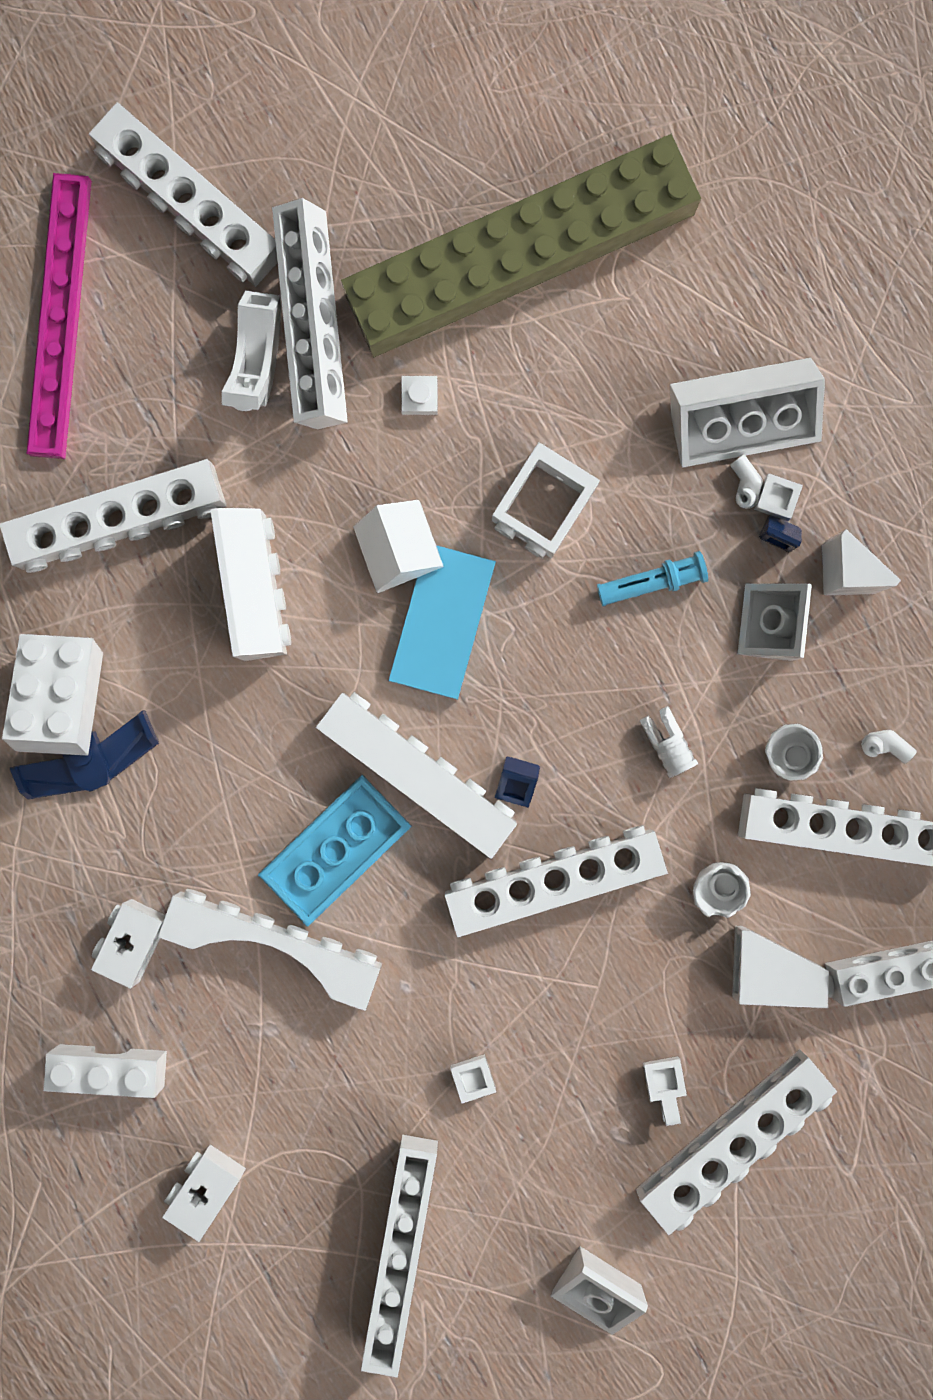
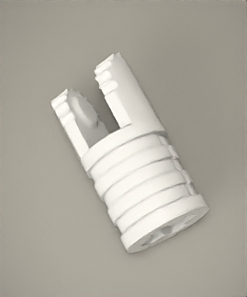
M667 706L659 712L670 737L663 740L655 723L649 716L641 719L640 723L654 750L657 751L659 759L662 760L663 766L668 772V777L671 778L694 767L698 762L694 759L692 751L689 750L688 744L683 738L684 735Z

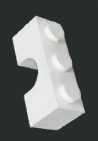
M59 1044L46 1054L44 1091L155 1098L164 1088L167 1051L130 1049L128 1052L121 1054L95 1053V1046Z

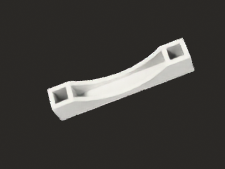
M186 889L185 893L180 891L172 896L158 935L159 938L190 949H195L209 943L229 940L252 941L272 946L291 955L306 966L321 982L331 999L364 1011L366 1010L382 963L376 961V955L360 949H356L355 953L341 949L342 943L330 938L322 937L321 941L307 937L309 932L297 926L288 925L287 929L273 925L275 920L263 914L254 913L253 917L239 912V906L229 902L220 901L219 905L205 900V894L192 889Z

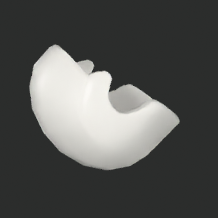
M800 724L783 725L774 731L765 749L772 770L778 776L790 781L807 779L818 771L823 759V750L819 738L812 730Z
M713 863L700 871L694 883L693 895L695 905L707 917L719 915L729 918L746 906L750 898L749 878L733 864Z

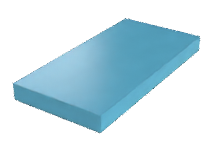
M436 545L444 567L417 577L389 681L458 700L496 561Z
M361 775L264 868L258 876L308 927L403 836L412 825L364 775Z

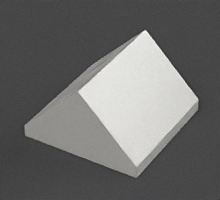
M419 500L377 505L353 526L377 593L444 567Z
M847 529L828 539L822 545L824 595L875 594L897 586L901 581Z
M745 584L738 654L788 661L804 658L812 585Z
M581 1246L551 1294V1297L611 1335L646 1313L648 1307L641 1284Z

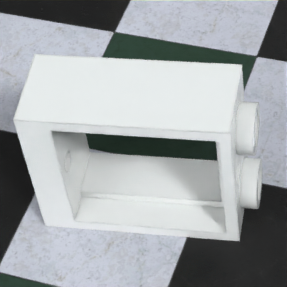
M538 442L493 513L492 522L496 523L494 529L511 540L514 536L527 543L525 548L535 556L543 559L547 555L552 559L597 488L600 480ZM536 466L581 494L551 541L506 513Z

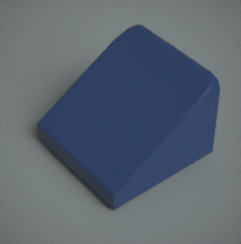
M769 515L759 537L771 545L786 552H791L800 546L802 530L785 520Z
M506 757L495 798L529 808L538 781L540 766L513 757Z

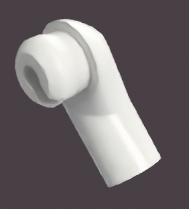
M743 455L730 466L740 478L736 502L740 507L748 509L758 503L763 480L748 458Z

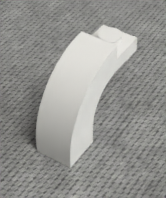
M245 291L238 303L236 354L231 374L222 390V405L232 406L240 411L259 410L260 406H266L273 384L279 346L281 295Z

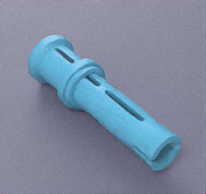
M697 551L694 552L693 557L672 562L670 559L665 560L661 567L597 584V591L601 604L604 607L607 604L667 588L669 591H677L679 586L699 580L702 583L708 582V572L702 553Z

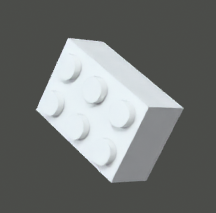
M19 635L2 740L13 750L18 752L88 756L103 652L93 638Z

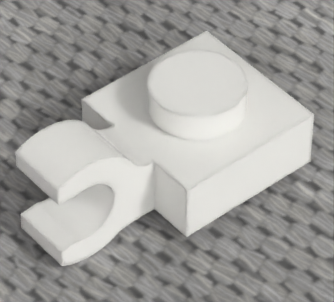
M677 1056L643 1062L649 1100L651 1102L660 1100L662 1117L666 1126L681 1124L676 1097L687 1096L680 1058Z

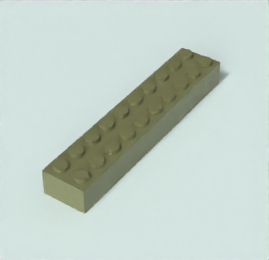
M671 133L341 280L343 291L372 357L375 358L695 215L701 201V196Z

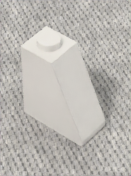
M735 926L732 993L734 1000L744 1005L828 1008V998H832L834 992L833 978L829 976L828 970L743 926Z

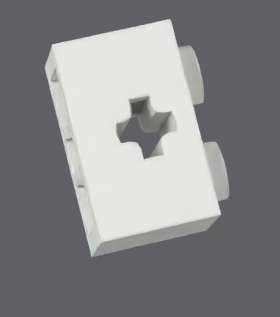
M133 899L122 903L121 906L116 905L107 922L111 928L106 939L102 937L93 950L92 958L96 960L91 970L130 989L140 982L160 940L158 935L166 915ZM126 935L131 936L129 942L134 945L129 949L125 948L126 940L122 938Z
M209 1145L203 1155L196 1152L184 1170L190 1176L183 1186L176 1182L164 1202L169 1205V1208L162 1218L200 1242L238 1184L246 1168L212 1145ZM200 1186L207 1189L203 1195L196 1192Z

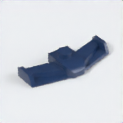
M142 710L101 743L96 731H92L88 756L62 754L63 759L10 767V772L19 793L28 800L84 790L91 792L108 785L111 779L158 745L159 741L146 710Z

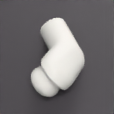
M892 730L871 732L863 738L861 743L863 752L869 757H877L878 754L891 752L901 762L906 764L916 754V750Z

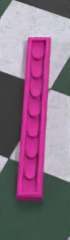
M53 173L26 454L33 457L66 459L92 184L89 176Z

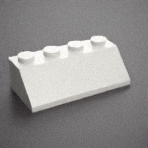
M812 358L670 384L671 418L682 468L741 457L743 455L747 456L821 442L825 378Z
M210 509L233 657L249 661L287 655L286 646L291 645V635L288 624H282L280 610H286L283 589H277L275 575L280 574V564L277 553H271L270 540L275 539L272 518H266L261 509Z

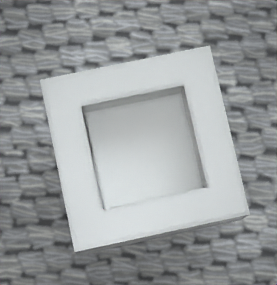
M402 376V415H438L437 376Z
M772 474L766 475L758 503L754 510L789 521L792 518L803 485Z
M485 1054L451 1065L450 1069L461 1103L496 1093V1087Z

